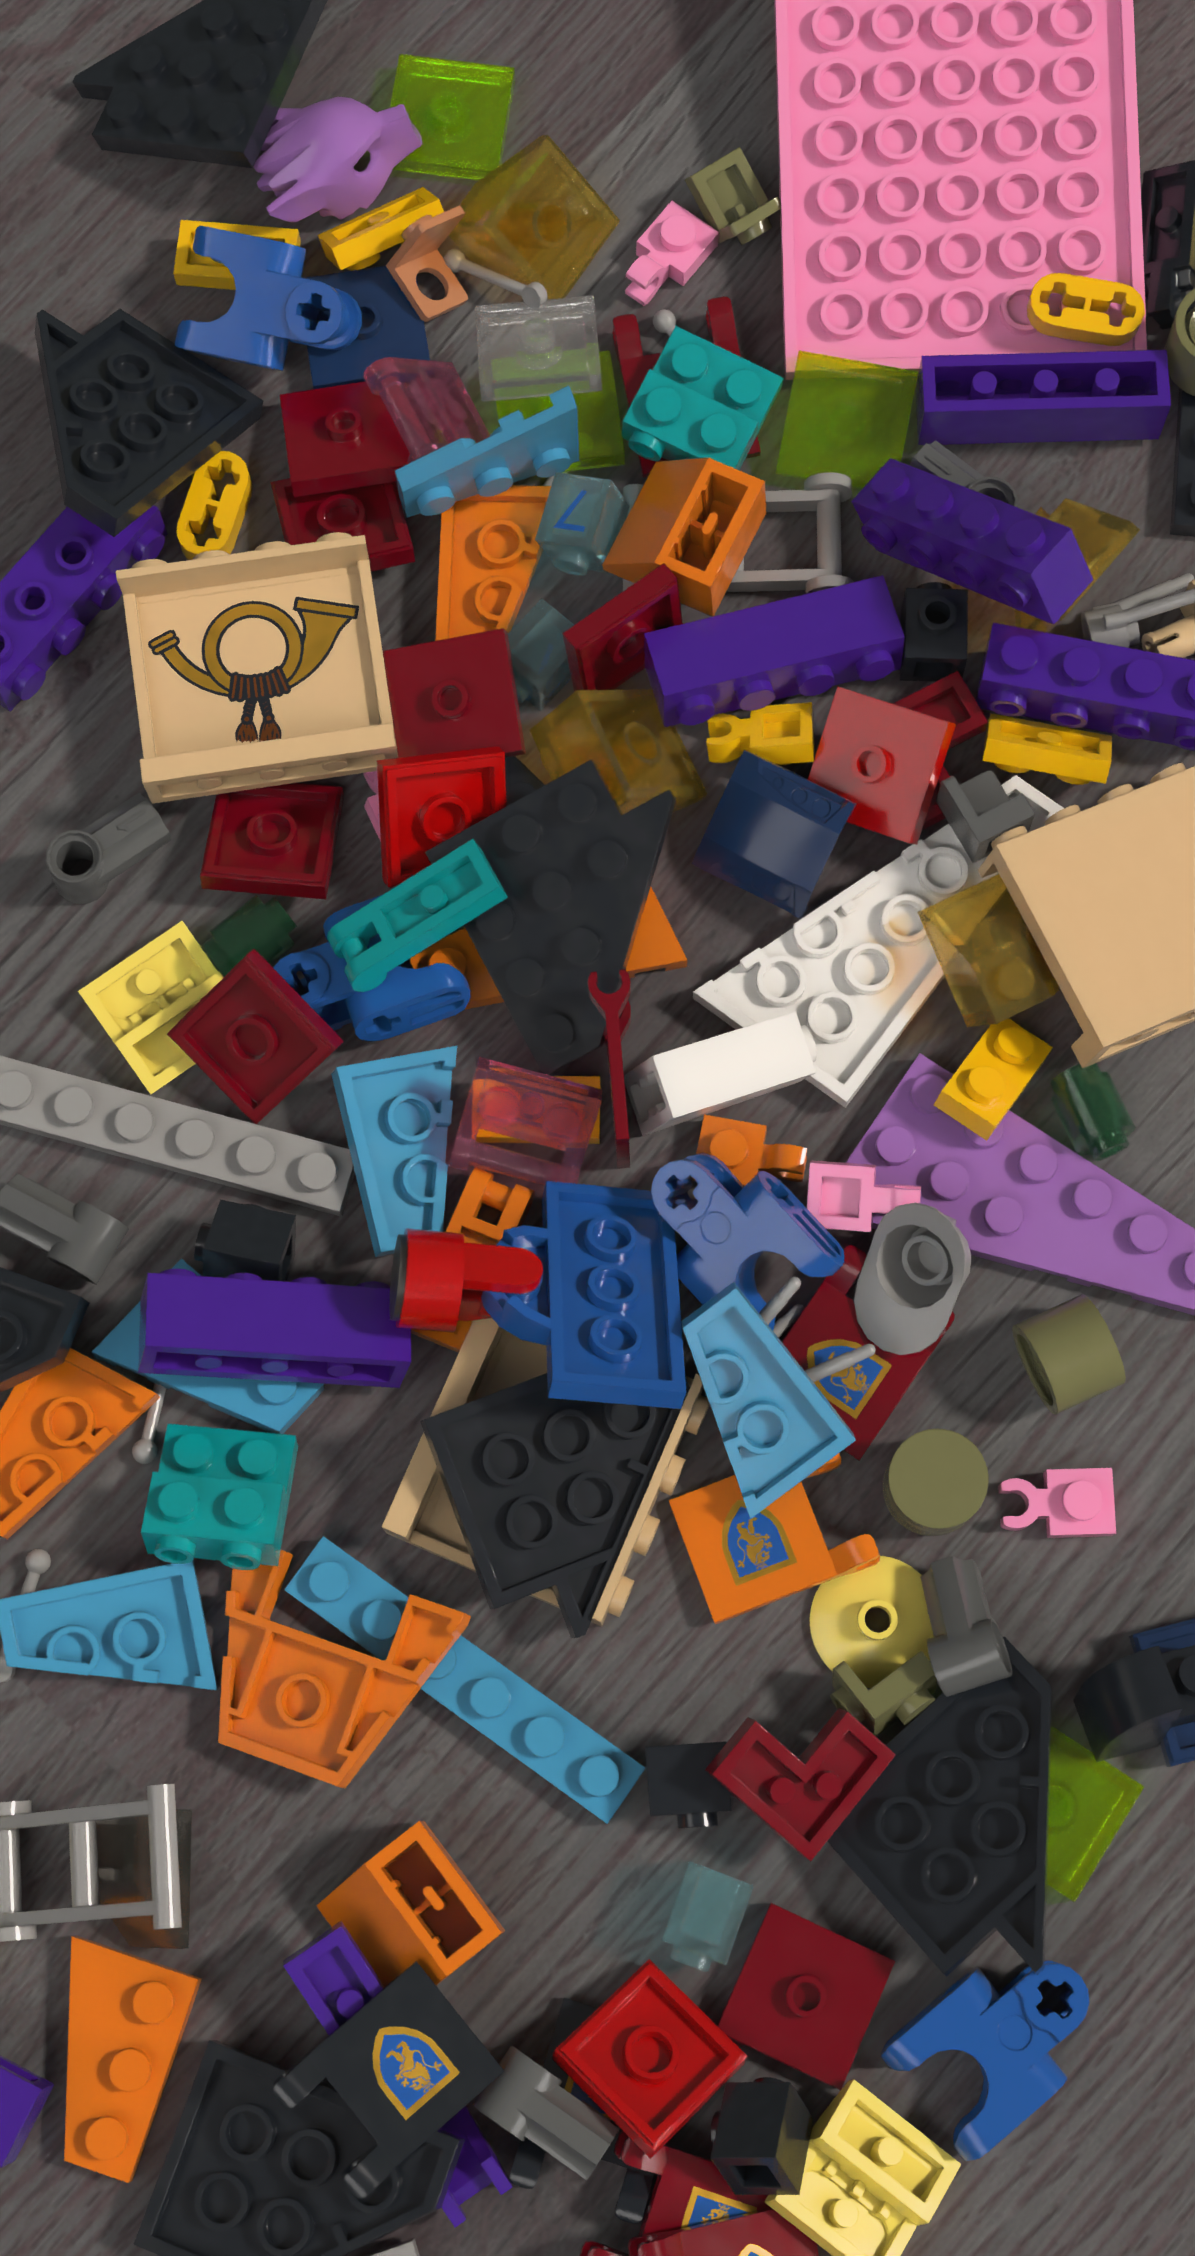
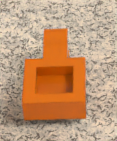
M704 1114L696 1154L705 1153L717 1157L725 1163L727 1168L744 1186L759 1171H766L776 1178L803 1182L807 1162V1148L790 1144H765L766 1125Z

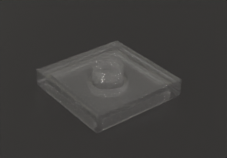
M594 295L548 299L537 309L528 307L524 302L475 306L482 401L549 396L568 385L572 394L602 391Z

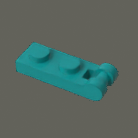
M471 839L338 922L329 930L327 939L335 955L345 959L347 965L344 972L353 990L357 992L370 991L383 983L387 972L502 902L508 896L482 849L474 839ZM379 934L381 941L368 949L367 945L370 938Z

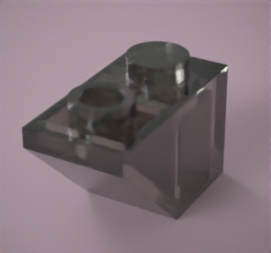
M176 1809L182 1927L153 1930V1915L112 1918L111 1920L130 1947L189 1948L192 1809ZM148 1815L96 1821L100 1904L152 1901Z

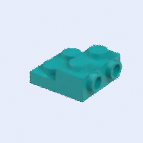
M675 326L654 369H649L623 419L622 438L628 441V446L635 453L652 461H659L661 457L668 461L709 457L740 470L782 388L784 378Z
M167 1423L158 1472H152L141 1528V1535L147 1554H154L160 1560L174 1564L190 1563L194 1558L219 1560L224 1565L238 1570H254L260 1564L278 1566L298 1451L296 1435Z

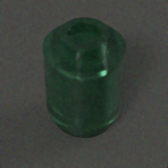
M255 895L209 931L212 937L203 943L201 947L225 977L253 949L269 964L295 945L288 933L295 929L297 925L275 897L264 904Z
M1097 1063L1083 1069L1080 1064L1073 1066L1057 1075L1050 1082L1055 1093L1051 1102L1077 1154L1080 1156L1091 1154L1095 1161H1100L1118 1154L1129 1146L1126 1137L1136 1127L1108 1072H1101Z

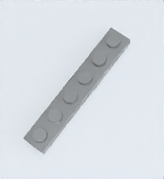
M0 1056V1125L340 1217L343 1215L355 1175L349 1149Z

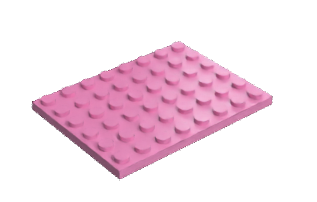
M774 0L785 380L918 377L921 357L934 355L1147 350L1146 309L1136 335L1129 342L1120 346H1106L1048 336L1038 332L1031 325L1027 317V304L1034 285L1042 277L1051 273H1065L1129 285L1140 293L1145 306L1133 0ZM1051 293L1048 301L1042 302L1049 305V315L1059 317L1063 308L1067 307L1062 304L1061 294ZM1111 303L1107 312H1102L1109 315V325L1119 327L1123 319L1127 317L1121 313L1122 305Z

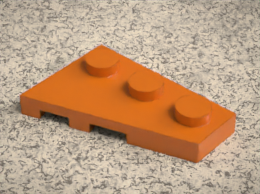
M512 485L508 490L495 496L483 497L477 494L456 501L450 509L441 513L435 641L501 628L506 630L509 637L564 500V486Z
M70 1348L64 1363L14 1386L0 1410V1536L8 1540L161 1397L157 1393Z
M71 1936L64 2161L126 2183L133 2181L202 1978L79 1936Z

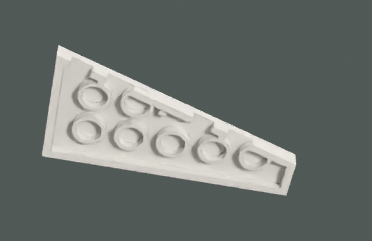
M1017 775L1001 785L1009 799L1023 793L1034 811L1035 816L1029 832L1045 826L1044 823L1050 816L1064 809ZM947 824L925 840H918L917 845L912 844L903 850L901 856L879 871H872L794 923L792 929L764 948L760 949L759 947L742 958L740 964L713 981L711 979L693 991V999L736 1030L796 1011L800 1026L805 1025L811 1032L817 1051L816 1061L813 1062L817 1073L805 1079L846 1108L1009 891L999 872L981 878L978 868L987 857L972 863L950 824Z

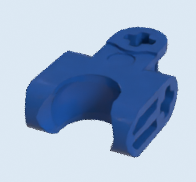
M206 226L196 228L193 242L194 252L224 264L234 277L236 287L235 298L228 312L219 319L211 322L182 320L177 328L176 347L201 355L283 371L289 342L325 350H340L349 346L357 338L362 326V313L358 302L350 294L323 282L301 278L306 249L276 240ZM330 310L328 321L317 322L319 311L325 312Z
M380 896L345 907L333 913L326 919L323 925L327 943L301 952L291 953L280 959L273 967L333 1030L343 1028V1025L352 1023L355 1035L365 1041L389 1039L457 1015L466 1008L471 993L468 981L464 975L446 963H435L418 969L397 966L387 972L386 979L378 987L365 992L353 990L344 972L347 963L344 958H339L335 955L328 942L327 934L338 922ZM379 934L370 938L367 945L368 949L381 941ZM301 971L305 978L300 980L296 973Z
M701 1153L667 1163L659 1169L653 1178L651 1188L653 1204L668 1224L688 1243L677 1254L678 1278L702 1305L735 1282L759 1313L767 1303L757 1291L754 1268L758 1258L764 1251L785 1256L800 1272L809 1277L832 1276L843 1266L845 1259L844 1250L837 1240L779 1179L766 1171H759L744 1186L727 1168L725 1163L713 1155ZM692 1177L698 1184L693 1191V1195L696 1198L694 1200L687 1193L692 1186L689 1179ZM775 1318L769 1323V1327L772 1330L775 1326Z
M1051 1960L1045 1961V1968L1038 1975L1029 1966L1025 1967L1024 1970L999 1991L996 1990L979 1967H975L958 1979L885 2043L880 2057L890 2069L897 2071H910L940 2051L960 2050L975 2058L983 2076L982 2091L978 2103L956 2125L953 2145L963 2161L980 2159L1048 2101L1067 2081L1068 2077L1048 2052L1073 2032L1086 2017L1090 2003L1088 1988L1082 1977L1073 1969ZM1046 1981L1054 1986L1064 1983L1066 1989L1061 1992L1059 1997L1065 2006L1060 2012L1055 2013L1047 2007L1040 2011L1036 2008L1043 1998L1041 1992L1037 1989L1041 1982Z

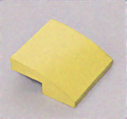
M180 921L80 989L78 993L148 1092L152 1094L195 1065L193 1060L167 1033L224 977L214 967L184 922Z
M853 2079L845 2084L811 2130L800 2195H768L765 2203L832 2256H901L916 2227L928 2224L932 2219L961 2163Z

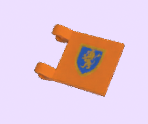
M840 1453L806 1478L837 1469L841 1465ZM735 1475L668 1500L715 1624L837 1577L875 1566L880 1561L878 1548L870 1534L857 1536L828 1550L802 1482L791 1488L751 1519Z

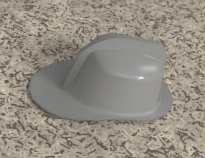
M916 1202L899 1205L883 1216L874 1233L869 1252L859 1275L854 1297L857 1321L866 1337L883 1351L898 1355L921 1352L936 1342L946 1327L959 1292L970 1274L971 1252L968 1241L959 1228L956 1227L957 1220L944 1215L932 1206Z

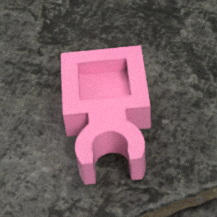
M1112 1468L1048 1469L1043 1472L1044 1489H1036L1030 1482L1019 1478L1005 1480L998 1486L999 1494H1018L1024 1499L1026 1505L1023 1515L1005 1516L1000 1519V1527L1003 1529L1018 1531L1027 1528L1036 1519H1046L1047 1538L1101 1537L1116 1534Z

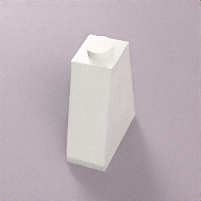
M796 1011L650 1057L624 1075V1083L642 1136L804 1080L817 1073L813 1064L817 1058L816 1045L809 1029L805 1025L800 1026Z

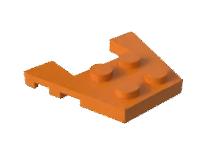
M281 1550L278 1566L260 1564L254 1570L232 1568L231 1591H226L225 1615L229 1616L227 1656H223L218 1743L334 1786L346 1788L466 1629L471 1616L410 1594L387 1659L381 1660L270 1620L293 1554Z

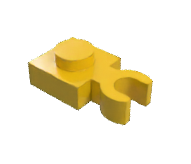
M812 702L767 705L761 709L751 711L750 718L739 719L732 714L721 713L713 715L707 720L710 737L706 739L709 762H731L739 758L744 750L777 765L814 762V714Z

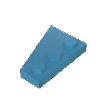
M568 385L550 394L553 406L527 419H524L523 413L519 410L499 419L500 427L495 429L488 438L478 443L470 438H460L395 470L399 497L407 518L420 513L425 516L443 513L450 509L456 501L477 494L483 497L495 496L508 490L514 482L535 475L542 478L552 477L567 470L571 463L579 461L578 410L570 386Z
M457 1046L336 1067L331 1073L375 1257L394 1254L397 1237L399 1234L403 1235L406 1228L443 1232L448 1165L445 1163L447 1132L452 1119L453 1101L450 1100L452 1070L456 1067Z
M182 1258L172 1268L190 1270L197 1276H201ZM140 1302L92 1351L96 1359L113 1366H121L146 1377L148 1381L161 1385L169 1390L172 1388L208 1403L211 1408L270 1433L284 1434L324 1391V1384L138 1373Z
M735 1282L731 1283L681 1321L750 1519L856 1441L851 1429Z
M194 1560L186 1564L170 1563L0 1599V1633L8 1667L86 1676L95 1675L147 1683H164L218 1690Z

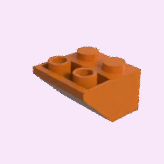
M709 457L656 462L602 564L603 570L636 583L665 563L677 577L680 603L713 617L766 515L765 481Z
M418 1821L364 1863L316 1905L331 1927L342 1921L384 1987L415 1961L418 1962L437 1986L505 1932V1929L425 1821Z

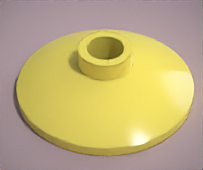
M880 1556V1561L875 1566L820 1584L812 1601L809 1618L812 1641L824 1664L833 1672L834 1667L845 1661L866 1688H873L921 1651L930 1661L927 1639L934 1636L920 1578L922 1575L913 1567L900 1560ZM875 1607L885 1610L890 1619L887 1630L879 1633L871 1631L865 1623L866 1612Z

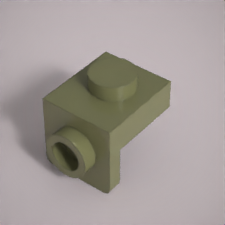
M740 147L685 179L708 225L719 231L718 244L737 236L741 245L753 240L772 228L768 216L781 209V202L778 197L768 201Z
M922 1651L870 1690L865 1687L848 1664L843 1661L833 1668L832 1686L835 1691L830 1694V1697L837 1710L841 1708L848 1711L873 1735L877 1736L898 1719L904 1725L911 1723L935 1701L932 1694L936 1692L937 1679L931 1662Z

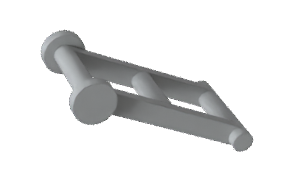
M825 472L808 477L804 481V490L765 491L766 512L816 511L817 569L744 571L743 558L726 592L805 590V594L853 583L852 579L842 576L841 502L850 499L853 494L852 479L841 473ZM629 484L623 487V524L644 485ZM623 579V591L634 583Z
M175 1784L147 1786V1800L36 1813H32L31 1800L0 1802V1942L36 1939L37 1925L153 1915V1930L182 1927ZM148 1815L152 1901L100 1905L96 1821ZM68 1824L72 1908L22 1912L19 1829Z

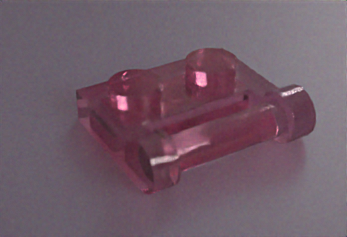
M388 357L375 361L364 371L363 377L372 394L380 395L410 453L407 460L408 464L460 438H470L478 443L490 436L452 362Z
M478 1056L447 1167L466 1172L468 1166L543 1186H545L546 1181L577 1184L580 1168L601 1106L603 1090ZM480 1128L559 1149L563 1153L560 1162L556 1163L475 1141L478 1130Z

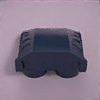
M744 750L705 831L692 864L802 919L808 908L807 904L817 881L822 875L826 862L849 816L852 815L856 803L788 769Z

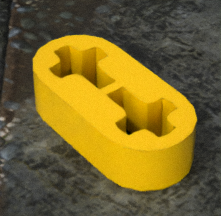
M1051 273L1042 277L1034 285L1027 304V317L1031 325L1038 332L1052 337L1106 346H1120L1129 342L1136 335L1145 314L1144 301L1140 293L1133 287L1119 282L1065 273ZM1051 293L1061 294L1062 304L1067 306L1063 308L1059 317L1049 315V305L1042 303L1048 301ZM1111 303L1122 305L1121 313L1127 316L1119 327L1109 325V315L1102 313L1107 312Z
M220 451L194 473L176 531L182 552L188 560H193L197 554L205 551L220 550L231 554L234 549L252 496L253 485L246 463L240 456L232 452ZM225 473H232L236 485L227 484L223 489L220 501H216V491L212 480H222ZM210 517H213V526L218 539L208 538L204 546H198L193 533L203 534Z

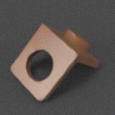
M460 205L434 217L431 215L423 216L409 225L402 233V237L405 240L386 265L408 301L424 322L454 310L468 300L467 293L438 251L440 245L466 214ZM426 272L436 276L444 286V298L432 300L423 295L416 283L417 274Z

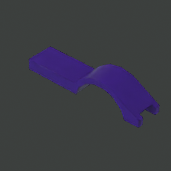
M342 1921L283 1960L284 1968L328 2035L384 1988V1985ZM467 2106L463 2107L440 2128L465 2139L441 2207L454 2228L466 2220V2215L460 2205L493 2182L502 2195L513 2187L512 2182H510L509 2177Z

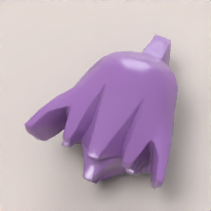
M334 97L321 100L304 108H279L261 148V151L265 152L254 164V169L258 173H263L257 182L258 188L263 192L273 190L276 197H278L266 207L267 212L272 217L296 223L317 211L323 217L335 216L342 220L353 214L359 207L367 209L383 189L393 168L410 153L423 145L422 136L412 123L404 104L375 112L365 104L352 98ZM368 150L370 162L367 168L362 172L356 171L354 169L355 164Z

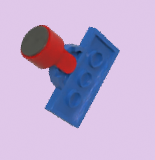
M546 1181L542 1195L543 1228L523 1225L506 1229L497 1245L464 1243L463 1233L406 1228L403 1235H398L393 1257L389 1307L390 1320L396 1322L397 1328L454 1332L458 1321L493 1318L499 1327L517 1338L546 1345L548 1398L674 1409L682 1408L686 1395L675 1230L653 1204L651 1191Z

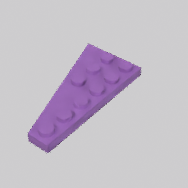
M919 1053L846 1162L876 1165L875 1184L921 1186L920 1204L932 1206L944 1215L956 1219V1227L959 1228L968 1241L969 1249L973 1256L1028 1271L1039 1270L1067 1278L1066 1281L1087 1287L1091 1285L1131 1295L1132 1299L1195 1315V1229L1010 1110L986 1141L934 1106L940 1092L953 1074ZM873 1213V1229H877L882 1217L886 1214Z

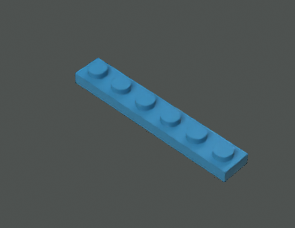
M324 1536L321 1538L284 1589L381 1660L387 1659L408 1597ZM460 1635L421 1687V1690L606 1824L609 1823L646 1769L462 1635Z

